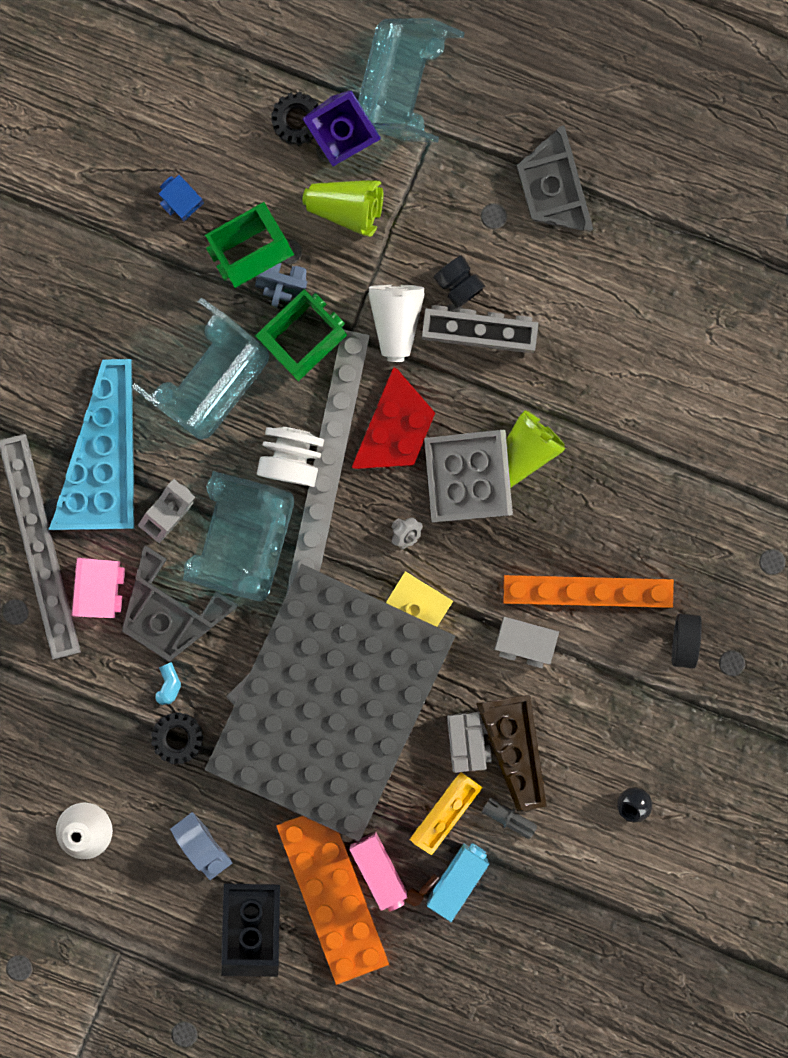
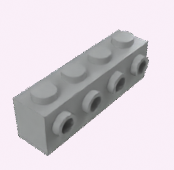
M432 305L431 309H425L422 340L534 353L539 322H532L533 318L527 316H516L515 319L504 318L505 314L488 312L487 316L476 315V311L470 309H460L459 313L450 312L448 307Z

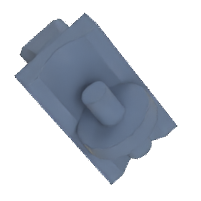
M281 263L257 275L255 287L264 289L263 295L273 298V307H278L280 300L290 303L292 297L295 298L307 288L308 281H306L305 268L292 266L288 276L279 273L281 269Z

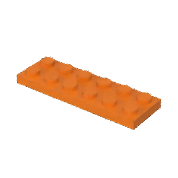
M302 815L277 824L276 827L336 985L389 965L341 834Z

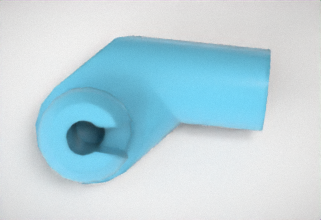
M172 662L159 667L165 681L161 690L155 695L156 701L160 705L171 704L175 701L181 688V682Z

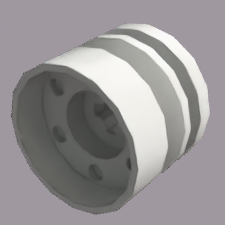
M289 427L266 428L265 435L277 438L276 443L263 441V446L273 450L274 455L273 457H260L256 475L315 487L318 469L306 463L307 458H321V453L310 451L309 449L310 445L323 447L324 439L317 438L310 432Z

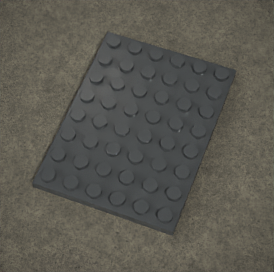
M301 563L205 770L360 842L454 641L455 635Z

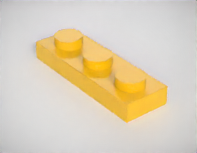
M460 772L409 840L432 855L483 787Z

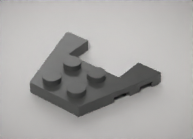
M145 545L141 554L142 557L122 632L170 662L234 611L238 604L216 591L201 615L197 614L152 585L167 558Z

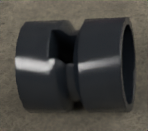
M462 255L452 260L433 276L440 288L450 290L447 297L456 309L467 303L486 287L477 274H469L471 268Z

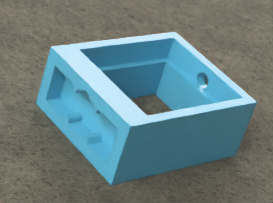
M463 843L427 898V907L452 922L489 866L488 859L486 858L487 854H485L486 851L474 843H471L470 847Z

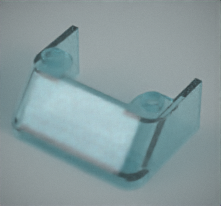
M433 18L384 19L378 24L358 99L378 134L412 142L438 143V136L424 131L423 117L413 113L426 60H433L443 52L446 38H464L465 32Z
M201 297L198 302L213 314L205 327V336L212 342L208 350L179 387L173 383L166 382L158 386L152 395L136 383L133 384L132 388L196 438L206 439L215 432L266 366L269 360V352L232 319Z

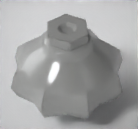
M413 517L406 520L396 519L392 524L394 530L392 543L400 549L413 546L417 539L421 537L422 523L416 521Z

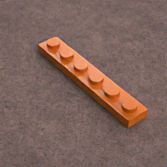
M504 575L503 603L673 608L674 579Z

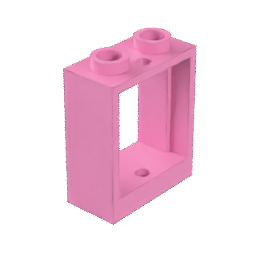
M374 831L361 838L360 842L355 841L351 843L350 851L381 911L388 908L389 912L404 905L403 901L407 898V891L377 832Z

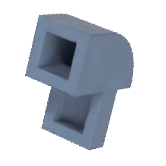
M193 812L170 829L189 860L209 880L232 864L229 856L214 841L208 828Z

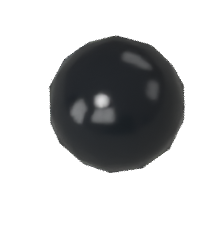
M631 787L620 793L617 809L620 816L626 821L637 823L649 817L653 802L646 791L638 787Z

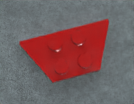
M393 367L352 465L354 469L412 466L417 459L435 412L397 368Z

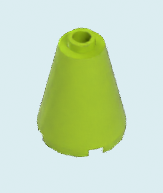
M377 180L313 183L309 189L306 188L304 190L302 203L306 205V210L310 213L363 236L371 237L377 229V226L373 225L375 217L380 218L382 212L383 188L378 187L381 181Z
M527 410L520 414L506 439L510 488L566 449L563 441L553 430L539 423L540 419Z

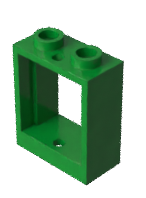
M265 202L205 234L210 243V246L206 247L213 262L220 261V264L216 265L224 281L228 278L231 280L234 288L294 255ZM267 230L273 240L272 242L235 263L229 264L223 254L224 252L259 232Z
M305 289L255 335L297 381L301 380L347 336L346 332L342 329L345 323L334 311L329 315L323 309L327 304L316 293L311 296ZM311 306L333 330L297 364L275 339Z

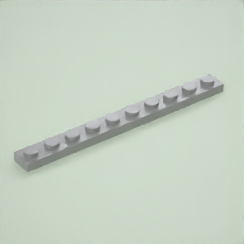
M344 330L347 336L339 342L319 438L324 439L323 447L317 446L316 452L321 453V458L315 459L313 465L318 469L315 487L309 486L286 595L301 563L319 572L321 569L370 335Z

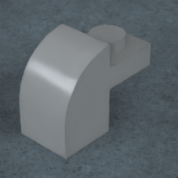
M173 479L167 485L160 498L145 513L138 526L160 544L193 505L195 496L190 493L187 487Z

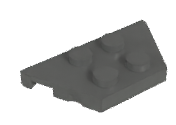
M563 125L535 148L529 156L525 157L517 165V171L531 221L590 232L593 231L592 222L566 129Z

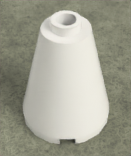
M391 285L370 286L368 295L381 354L386 356L389 362H403L404 357L410 356L425 295L424 287L415 285H401V287H391Z
M87 802L74 804L67 808L58 819L56 825L58 843L68 855L74 858H94L100 855L111 842L113 829L106 811L95 804ZM77 832L82 835V838L77 835Z

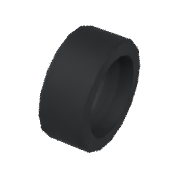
M677 614L672 642V666L696 668L701 643V616Z

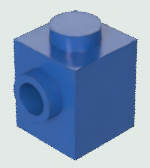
M180 175L176 178L173 176L169 177L160 186L162 191L158 194L163 200L159 204L170 216L176 213L183 222L204 204L202 198Z

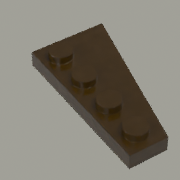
M521 695L476 703L516 810L527 811L547 807L531 696Z

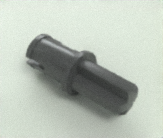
M491 797L481 812L503 825L502 828L505 829L507 826L527 839H530L537 829L536 824L515 813L516 809L513 808L511 810Z

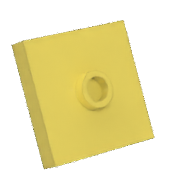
M405 571L386 603L437 627L453 601Z

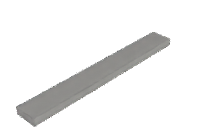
M22 434L0 440V452L52 659L80 653L81 650L51 531L49 530V523L27 435Z

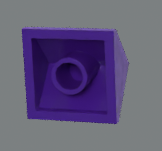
M351 90L331 96L303 118L332 166L339 164L381 139Z

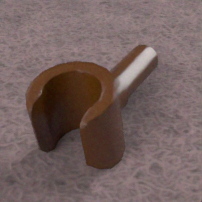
M434 874L421 887L419 892L410 888L404 901L411 906H418L427 891L439 880V877Z

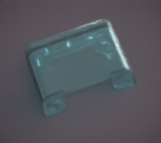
M213 471L207 484V492L210 499L217 502L202 555H194L187 560L184 566L183 580L235 596L263 601L267 598L272 586L294 506L293 494L272 486Z

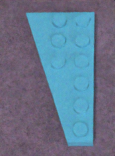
M131 359L102 360L92 391L93 394L85 413L81 432L73 451L49 530L135 529Z

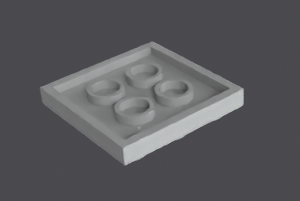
M505 430L424 438L432 522L513 515Z

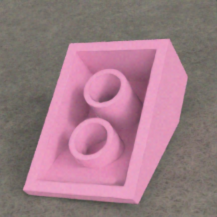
M77 558L72 616L116 618V612L121 613L122 596L118 595L119 584L124 583L125 568L120 567V561Z

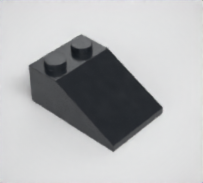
M224 884L221 976L278 977L279 884Z

